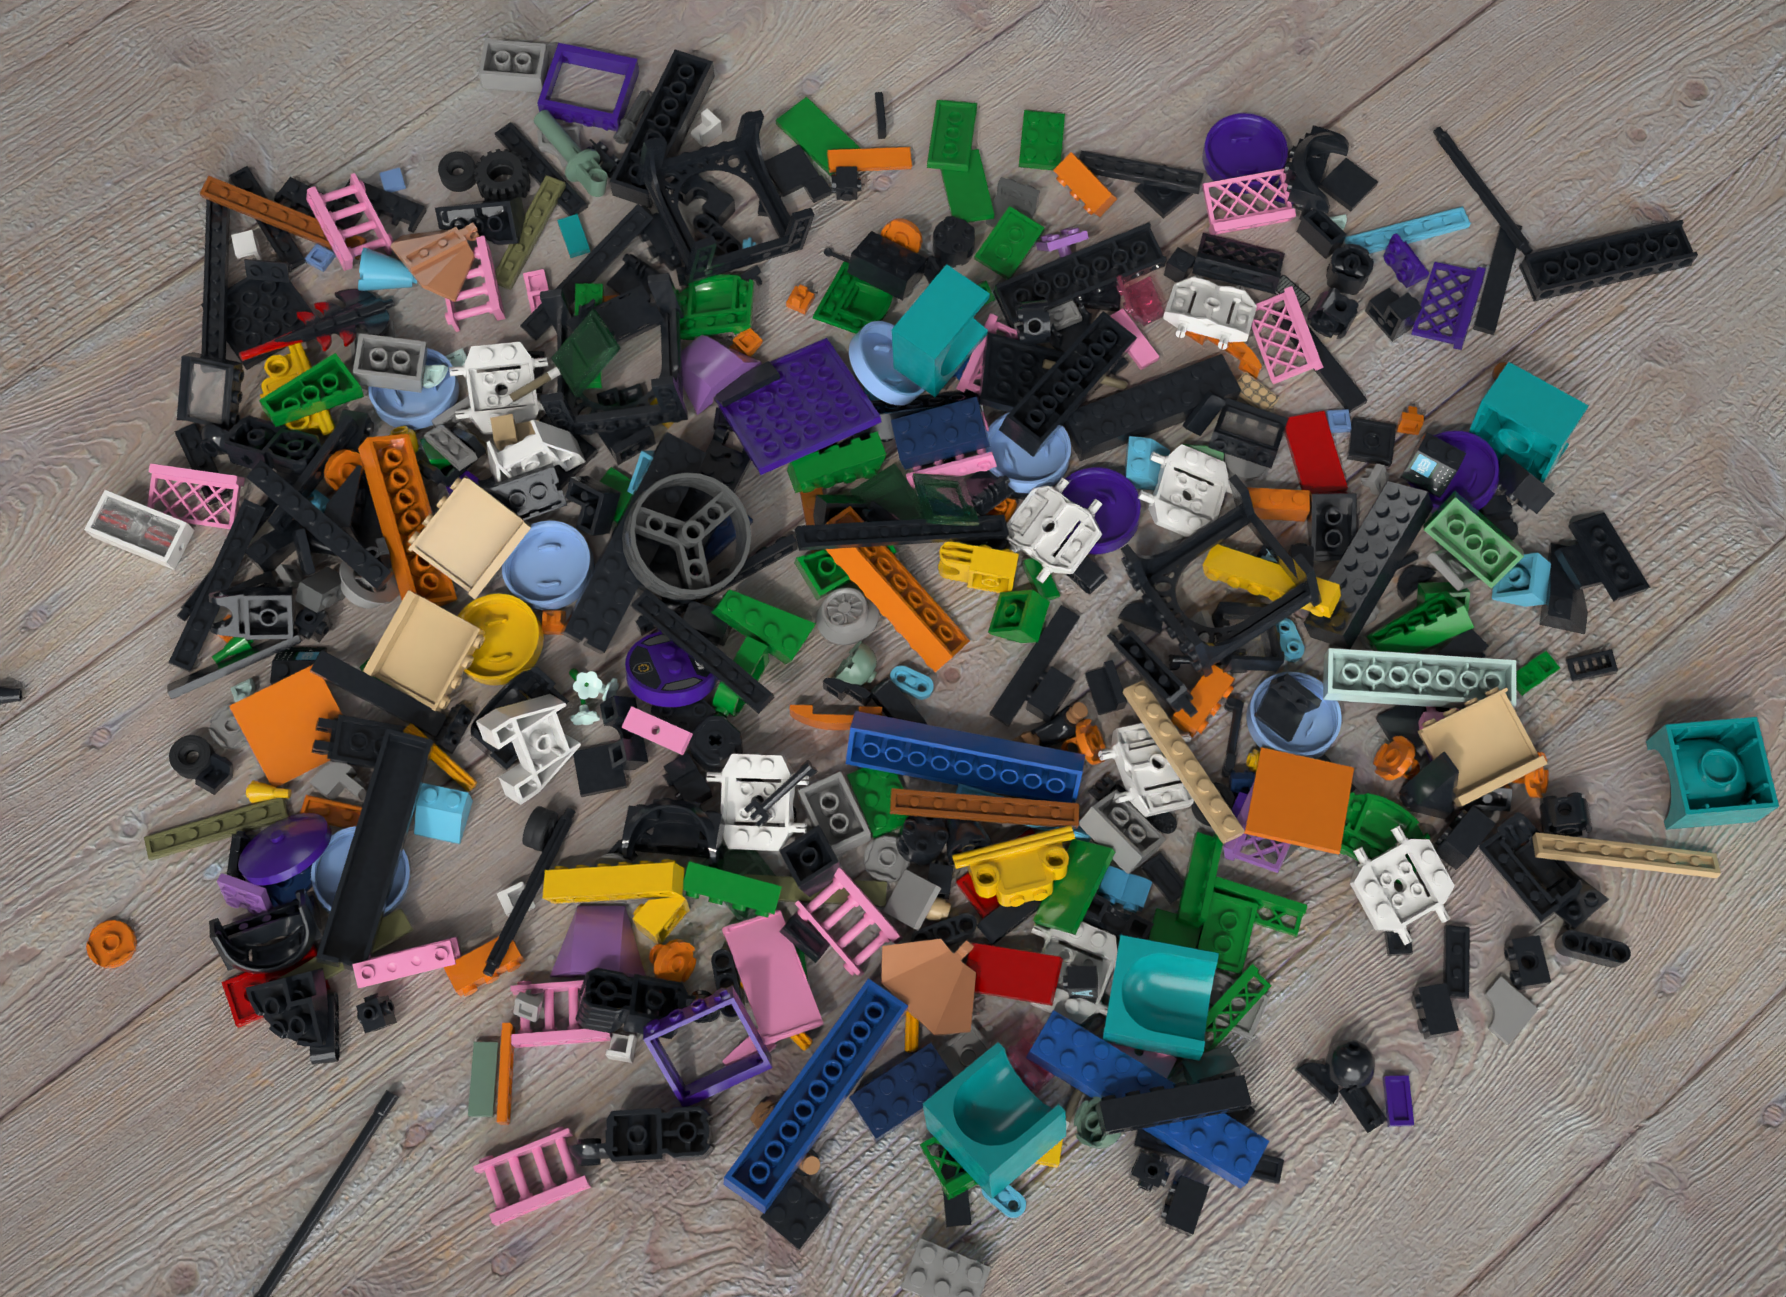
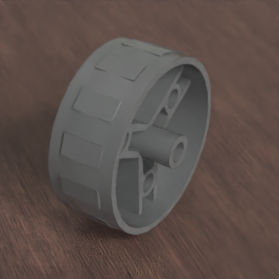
M675 474L656 481L633 503L624 522L622 535L623 552L628 566L635 577L654 593L673 600L704 598L726 586L743 567L750 551V521L746 509L738 496L725 484L703 474ZM672 486L693 487L714 497L687 522L641 507L649 495ZM708 510H711L715 513L716 520H712L708 517ZM730 516L736 532L735 558L724 578L716 585L711 586L701 540L726 517ZM649 522H657L659 530L651 529ZM666 526L677 529L671 536L664 533ZM635 533L670 545L677 555L684 589L665 583L647 568L640 557ZM694 547L695 559L688 560L686 552ZM690 566H695L698 569V576L690 573Z

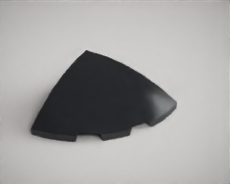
M323 968L245 988L255 1013L265 1018L270 1024L269 1030L282 1039L289 1038L296 1041L297 1045L320 1046L326 1044L328 998Z

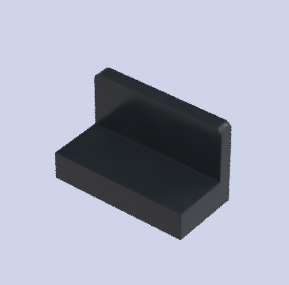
M1113 660L1104 662L1101 669L1085 673L1098 715L1125 709L1127 699L1122 693L1123 688Z

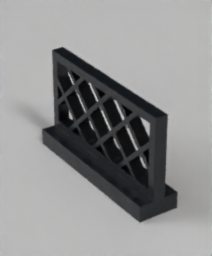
M1203 233L1192 274L1275 294L1281 276L1285 253ZM1205 241L1214 243L1215 245L1209 246ZM1227 247L1234 248L1235 250L1230 252ZM1221 250L1224 254L1218 255L1215 251ZM1248 252L1255 253L1256 256L1251 257ZM1241 255L1244 259L1239 261L1235 256ZM1271 257L1279 260L1271 262L1268 258ZM1262 260L1265 264L1260 266L1257 261Z

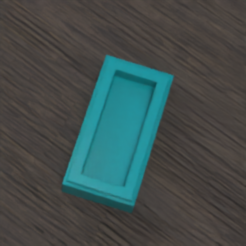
M578 214L557 220L570 258L591 252Z

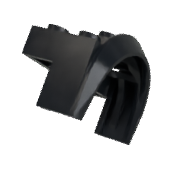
M535 666L525 669L498 691L481 710L471 725L472 738L470 741L502 770L506 771L518 758L512 741L500 749L495 748L483 740L476 721L497 708L528 700L519 690H522L531 699L551 694L566 704L569 701L553 687L556 683L540 668Z
M1517 812L1497 827V833L1478 846V849L1540 924H1542L1579 896L1582 882L1565 861L1535 857L1532 837L1536 832H1540L1524 814ZM1526 840H1529L1528 843H1526L1524 846H1522L1519 850L1515 852V849L1518 846H1520ZM1559 880H1561V882H1559V883H1558L1557 885H1555L1553 888H1551L1550 890H1548L1551 886H1553L1555 883H1557Z
M305 888L295 892L298 899L296 901L222 926L218 918L210 920V939L227 970L238 969L256 974L272 973L286 969L303 959L311 950L314 942L323 937L320 908L314 895L308 896ZM281 936H289L288 938L275 944L266 946H256L258 944H265L270 940ZM250 950L252 951V961L249 960Z

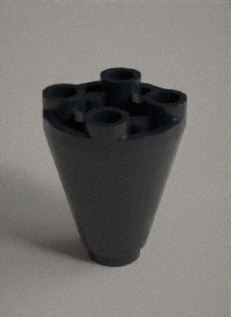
M945 818L949 834L946 842L947 857L951 865H954L952 855L993 845L991 838L979 821Z

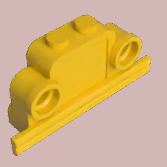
M302 343L288 346L290 354L284 356L273 355L266 360L264 369L269 378L265 379L261 384L263 391L260 394L261 398L312 368ZM329 409L283 424L290 431L299 430L313 435L322 433L323 436L332 433L336 427Z
M1070 825L952 855L956 869L967 866L975 891L979 896L990 898L996 895L999 904L1002 906L1017 907L1025 902L1044 900L1052 894L1053 880L1064 878L1068 870L1069 856L1066 850H1064L1062 842L1075 839V834Z

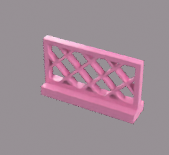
M1284 169L1203 183L1202 188L1210 223L1209 233L1211 235H1218L1293 220L1296 217L1295 208L1292 209L1291 202L1287 201L1289 192H1286L1288 184L1285 183L1286 174L1283 173ZM1280 175L1281 185L1278 189L1268 183L1272 176ZM1256 179L1263 184L1258 193L1248 187L1251 180ZM1233 183L1243 188L1238 196L1228 191L1229 186ZM1265 186L1275 192L1270 201L1260 195ZM1216 187L1222 191L1218 200L1210 196L1209 188ZM1245 190L1255 196L1250 205L1240 199ZM1224 194L1235 200L1230 208L1220 203ZM1277 195L1285 200L1286 207L1278 208L1272 203ZM1257 198L1267 205L1264 211L1259 212L1252 207ZM1237 202L1247 208L1243 215H1237L1231 211ZM1216 206L1227 212L1223 219L1215 220L1213 211Z
M1292 286L1285 288L1284 293L1256 304V311L1262 310L1266 313L1262 321L1253 319L1251 325L1273 385L1313 368L1315 371L1324 368ZM1284 300L1285 307L1282 313L1272 310L1275 303ZM1269 314L1279 316L1275 326L1265 323ZM1283 318L1292 321L1289 331L1279 328ZM1263 327L1273 330L1268 340L1259 335ZM1276 332L1286 335L1282 345L1272 342ZM1290 337L1299 340L1296 350L1286 347ZM1270 345L1280 348L1275 358L1266 354ZM1283 350L1293 353L1289 363L1279 360ZM1297 355L1306 358V365L1301 367L1293 365ZM1276 364L1285 366L1284 373L1275 377L1273 370Z
M989 314L984 325L988 332L996 334V330L1004 332L1007 337L1019 340L1015 329L996 321L998 316ZM986 337L972 352L956 389L962 392L968 389L979 394L980 386L973 383L974 380L981 378V364H983Z
M150 464L149 473H152L147 507L154 509V505L161 500L167 508L163 512L164 514L171 513L172 517L190 524L231 529L237 516L240 490L245 482L244 477ZM158 479H165L170 486L162 494L157 489ZM186 482L192 490L183 497L177 490V487ZM207 485L213 491V494L204 500L198 490ZM227 488L234 489L233 498L226 503L220 493ZM171 491H174L180 500L170 506L164 497ZM195 493L201 503L192 509L186 500ZM217 497L223 506L216 512H213L207 503ZM181 503L189 511L182 518L178 517L174 512V509ZM204 506L210 516L201 521L195 512ZM225 509L230 514L229 525L222 524L217 517Z

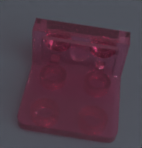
M1121 275L1117 277L1119 284L1116 285L1119 294L1124 296V309L1128 315L1131 314L1135 322L1139 321L1143 326H1146L1164 316V307L1154 281L1150 276L1133 285H1130Z
M1023 1037L1015 1046L1011 1045L1007 1049L1006 1055L1013 1069L1022 1079V1082L1030 1091L1033 1090L1037 1094L1055 1075L1026 1058L1032 1045Z

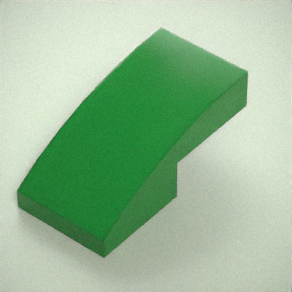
M1547 651L1543 652L1516 671V690L1521 696L1525 695L1561 669Z

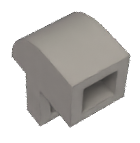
M337 762L324 766L310 781L317 791L333 801L344 788L361 801L365 799L367 793L364 789L366 785L356 777L357 772L353 767L345 763Z

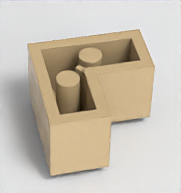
M513 414L490 418L494 443L499 451H502L508 445L522 441L528 435L536 434L531 421L516 424Z

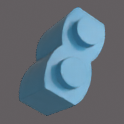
M1109 866L1102 879L1098 895L1111 901L1110 905L1119 903L1123 905V909L1132 913L1142 912L1152 881L1134 874H1127L1121 869Z

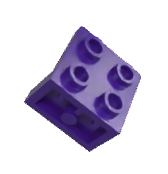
M1397 233L1393 234L1383 255L1384 261L1393 269L1398 281L1403 283L1407 289L1428 278L1429 272L1407 242H1403Z

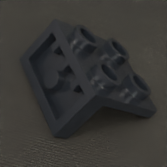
M650 426L597 433L618 465L656 444L654 432Z
M1287 673L1271 680L1254 716L1285 741L1290 742L1304 714L1319 708L1322 700Z

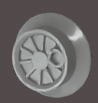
M342 561L340 564L341 590L345 597L353 604L362 608L372 609L394 601L399 595L395 575L379 591L347 563Z
M840 588L831 592L821 604L816 618L817 627L822 636L832 643L839 645L855 644L867 638L874 631L879 620V610L864 595L863 591L853 588Z

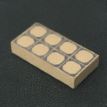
M1247 372L1237 380L1241 388L1239 396L1251 406L1269 411L1278 402L1279 398Z

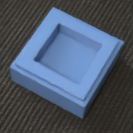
M400 167L379 173L385 191L392 193L406 189Z
M316 244L306 256L305 261L324 272L336 255L324 246Z
M1349 409L1327 410L1326 418L1331 433L1351 431Z

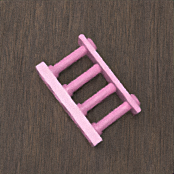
M355 173L351 174L350 186L326 194L318 193L314 186L307 189L306 197L344 271L352 269L355 256L362 254L363 247L371 250L383 247L388 256L392 254L390 246L394 242L391 234L386 233L365 193L366 189L363 181L358 180ZM351 194H355L359 201V204L333 213L331 211L328 212L325 206L327 202ZM363 211L369 220L345 230L337 229L335 225L336 220ZM374 229L378 237L377 240L352 249L350 247L347 248L344 242L346 238Z
M485 236L476 238L478 246L472 250L475 258L481 259L482 264L478 265V268L469 270L465 279L482 276V278L485 277V283H482L483 286L460 291L456 302L483 294L489 296L490 301H487V304L456 312L454 302L445 298L448 310L445 313V318L448 325H452L456 332L460 331L458 320L484 313L494 314L497 321L506 319L490 246Z
M982 412V413H983V417H984V421H985L986 430L989 431V427H988V423H987L985 414H984V412ZM983 448L977 450L978 455L965 458L964 454L955 456L956 461L943 464V460L934 462V467L923 470L922 466L914 467L913 472L906 474L911 489L922 488L944 480L979 471H987L997 467L993 453H986V449Z
M839 866L834 875L835 877L832 879L833 882L808 905L799 900L795 903L799 908L796 912L805 922L809 920L846 962L843 964L844 968L852 976L856 974L861 977L865 974L859 968L863 962L885 942L889 943L892 941L897 944L903 937L842 867ZM839 888L841 890L845 888L850 893L847 897L848 900L821 924L813 915V912ZM860 905L865 910L864 917L836 941L828 930L854 906L858 907ZM876 923L881 929L878 932L880 935L852 959L843 948L866 927Z
M453 937L372 957L370 960L353 964L357 986L362 988L456 964L455 960L462 957L458 937Z
M584 980L532 984L531 981L517 982V985L510 986L511 992L514 995H518L519 992L525 993L528 989L531 990V994L544 993L545 1028L542 1029V1032L533 1033V1030L530 1029V1020L520 1017V1030H518V1034H511V1044L515 1048L611 1041L612 1033L582 1029V1026H579L575 1019L579 1009L578 990H581ZM568 991L569 1026L567 1030L557 1031L554 1021V992Z
M556 1128L549 1132L550 1136L495 1158L493 1155L484 1157L479 1160L480 1164L473 1166L477 1173H486L497 1206L494 1208L495 1212L489 1214L492 1224L498 1226L591 1188L588 1178L585 1175L581 1177L576 1172L565 1140L573 1136L569 1128ZM554 1143L557 1145L568 1177L566 1179L567 1183L560 1186L553 1183L542 1148ZM530 1153H533L544 1188H542L543 1192L535 1196L529 1192L518 1159ZM509 1162L520 1194L519 1202L513 1205L506 1203L495 1171V1167Z

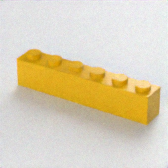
M1218 544L1210 549L1202 564L1204 574L1208 579L1225 582L1233 588L1248 590L1253 595L1260 594L1266 596L1272 601L1277 600L1297 587L1279 564ZM1316 577L1322 603L1315 607L1308 603L1301 609L1310 611L1318 617L1325 616L1330 618L1341 597L1340 585Z
M663 859L661 863L640 861L636 865H632L629 862H619L618 866L604 863L597 864V867L576 865L574 869L556 866L554 870H545L542 898L551 903L558 904L680 897L683 895L684 868L671 859Z

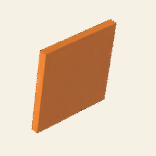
M313 665L229 706L271 786L278 787L330 761V759H327V755L311 753L315 740L330 742L331 733L315 731L317 720L319 717L334 720V718H338V715L343 714L325 679L310 672Z
M1261 747L1244 834L1339 855L1354 767Z

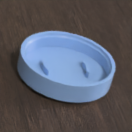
M884 321L870 322L855 334L850 341L849 358L852 368L860 382L877 398L893 405L909 404L925 390L893 368L892 328L895 325Z
M427 348L426 365H445L448 367V371L438 385L432 388L422 387V393L368 386L370 400L377 414L384 422L395 428L407 426L412 430L423 429L432 426L431 420L456 404L459 396V382L457 376L450 377L449 367H452V365L444 355Z
M1009 413L996 419L989 426V431H987L991 447L985 448L986 453L992 452L997 467L989 470L996 477L1006 475L1010 480L1008 486L1017 493H1030L1036 487H1053L1063 478L1068 469L1071 454L1070 438L1063 426L1032 457L999 431L1000 426Z
M540 521L531 524V529L502 564V575L512 594L525 602L530 608L542 611L556 610L568 606L579 598L594 569V558L588 543L574 527L559 521Z
M1282 672L1270 676L1257 687L1247 707L1246 721L1253 740L1260 748L1263 747L1317 759L1327 752L1338 736L1342 715L1338 701L1323 700V683L1304 673ZM1287 673L1322 700L1319 708L1304 714L1290 742L1285 741L1254 716L1271 680Z
M356 826L333 834L324 853L312 864V886L319 903L328 913L331 911ZM404 849L383 917L396 909L403 900L409 886L410 869Z

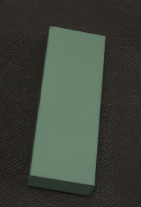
M474 1042L468 1107L469 1117H494L499 1042Z

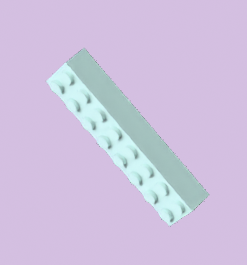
M1329 648L1324 654L1323 700L1441 708L1456 707V709L1465 708V702L1475 697L1480 701L1487 697L1485 692L1498 687L1499 690L1508 689L1505 693L1513 708L1516 706V660Z

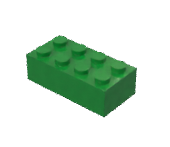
M1456 491L1424 523V531L1491 589L1524 557L1521 547Z

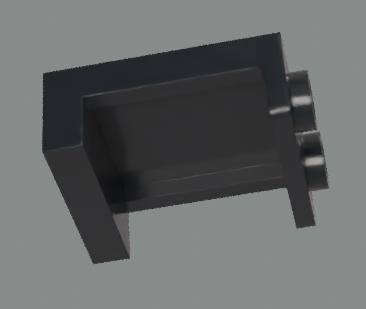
M457 427L450 430L476 454L478 459L486 452L485 448L473 434ZM421 459L417 463L422 468L420 472L426 479H432L437 485L441 483L449 487L476 461L460 471L452 464L439 470L437 467Z

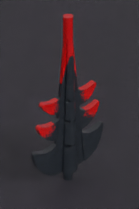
M346 289L335 292V297L340 299L346 307L341 308L331 302L314 303L315 309L319 310L324 317L319 318L310 312H297V318L302 320L305 326L262 345L239 352L240 359L244 361L269 351L316 339L321 344L323 351H327L332 344L331 334L340 336L343 339L344 346L347 347L355 340L357 327L364 329L369 335L383 336L390 326V317L386 309L394 307V302L392 299L382 301L381 298H376L372 293L359 291L358 289Z

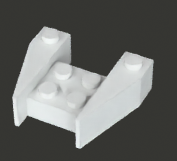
M534 419L531 420V424L536 433L535 435H528L522 441L506 446L502 451H499L490 441L487 442L490 472L494 477L495 483L553 463V466L559 464L565 471H568L586 461L577 440L570 432Z
M551 694L497 708L476 721L483 740L495 748L500 749L512 741L520 763L498 778L505 795L520 805L538 794L581 746L580 742L564 734L556 712L565 707L566 703Z

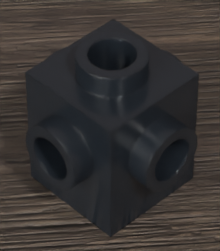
M308 607L298 612L294 622L301 636L308 640L312 638L319 643L329 632L333 624L328 619V613L325 610L316 613Z
M378 993L367 996L363 998L364 1003L356 1006L358 1011L357 1018L362 1024L365 1034L397 1023L394 1014L395 1007L388 995L379 997Z
M1140 1152L1128 1178L1138 1182L1137 1186L1143 1190L1151 1192L1153 1189L1156 1191L1160 1185L1164 1187L1170 1174L1166 1172L1168 1164L1164 1163V1158L1154 1153L1147 1155ZM1148 1169L1152 1170L1153 1175L1148 1173Z

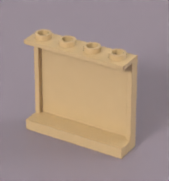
M465 475L463 479L458 477L450 488L453 492L450 496L446 497L444 495L436 506L439 510L435 515L430 513L422 524L425 528L421 533L416 531L408 541L411 544L408 550H413L468 591V595L476 599L531 529V525Z
M408 590L363 672L391 685L429 706L432 710L441 712L442 709L445 710L451 701L449 696L453 689L459 687L464 669H468L472 664L474 651L482 646L485 640L483 636L485 631Z
M1498 687L1485 692L1486 698L1479 701L1475 697L1464 703L1465 708L1457 711L1455 707L1443 713L1445 718L1437 722L1433 718L1422 723L1423 729L1417 731L1432 760L1445 751L1459 770L1457 787L1453 788V792L1456 794L1454 802L1457 807L1463 806L1547 764L1544 756L1538 755L1505 693L1508 691L1507 688L1499 690Z

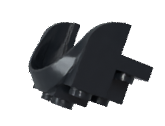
M1313 125L1311 133L1306 132L1304 139H1299L1297 146H1292L1289 158H1292V162L1287 161L1283 172L1287 174L1285 183L1288 184L1286 192H1290L1287 201L1299 205L1298 210L1301 211L1300 220L1311 209L1328 214L1330 209L1328 198L1319 189L1330 153L1347 156L1349 151V142L1342 134Z
M662 798L653 799V803L648 806L644 804L629 805L622 836L623 858L632 859L634 851L709 858V867H717L718 860H724L725 854L722 843L725 827L723 816L712 810L704 812L701 804L694 800L680 801ZM654 827L652 835L647 833L648 830Z

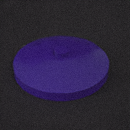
M301 813L281 819L265 828L247 844L239 858V870L246 881L254 885H270L287 880L307 869L324 853L331 840V828L325 818L316 813Z

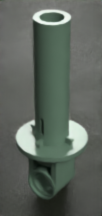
M548 110L540 111L534 118V124L568 162L565 169L567 179L571 182L579 181L593 197L603 196L606 192L608 176L599 165L600 156L598 152L594 149L582 151Z

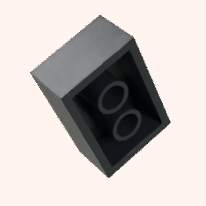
M871 231L851 253L847 273L903 301L922 278L927 258Z

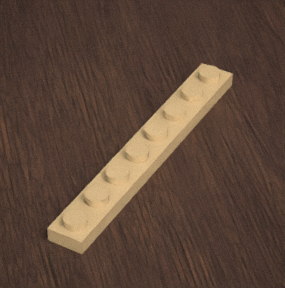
M1143 680L1126 687L1122 693L1221 842L1225 844L1242 836L1245 832L1145 681Z
M1537 832L1532 837L1535 857L1709 878H1718L1721 874L1716 853Z

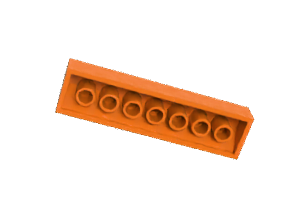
M409 434L367 437L358 450L383 537L390 553L391 565L401 600H403L409 590L438 606L456 601L457 597L452 579L413 550H408L411 545L408 542L416 531L421 533L425 528L422 524L430 513L432 514Z
M849 506L826 524L864 521ZM886 546L825 549L833 557L835 563L841 566L848 574L850 580L858 585L864 592V595L875 604L879 612L891 622L895 630L908 641L910 647L924 659L926 665L932 668L934 672L938 671L970 642L967 636Z

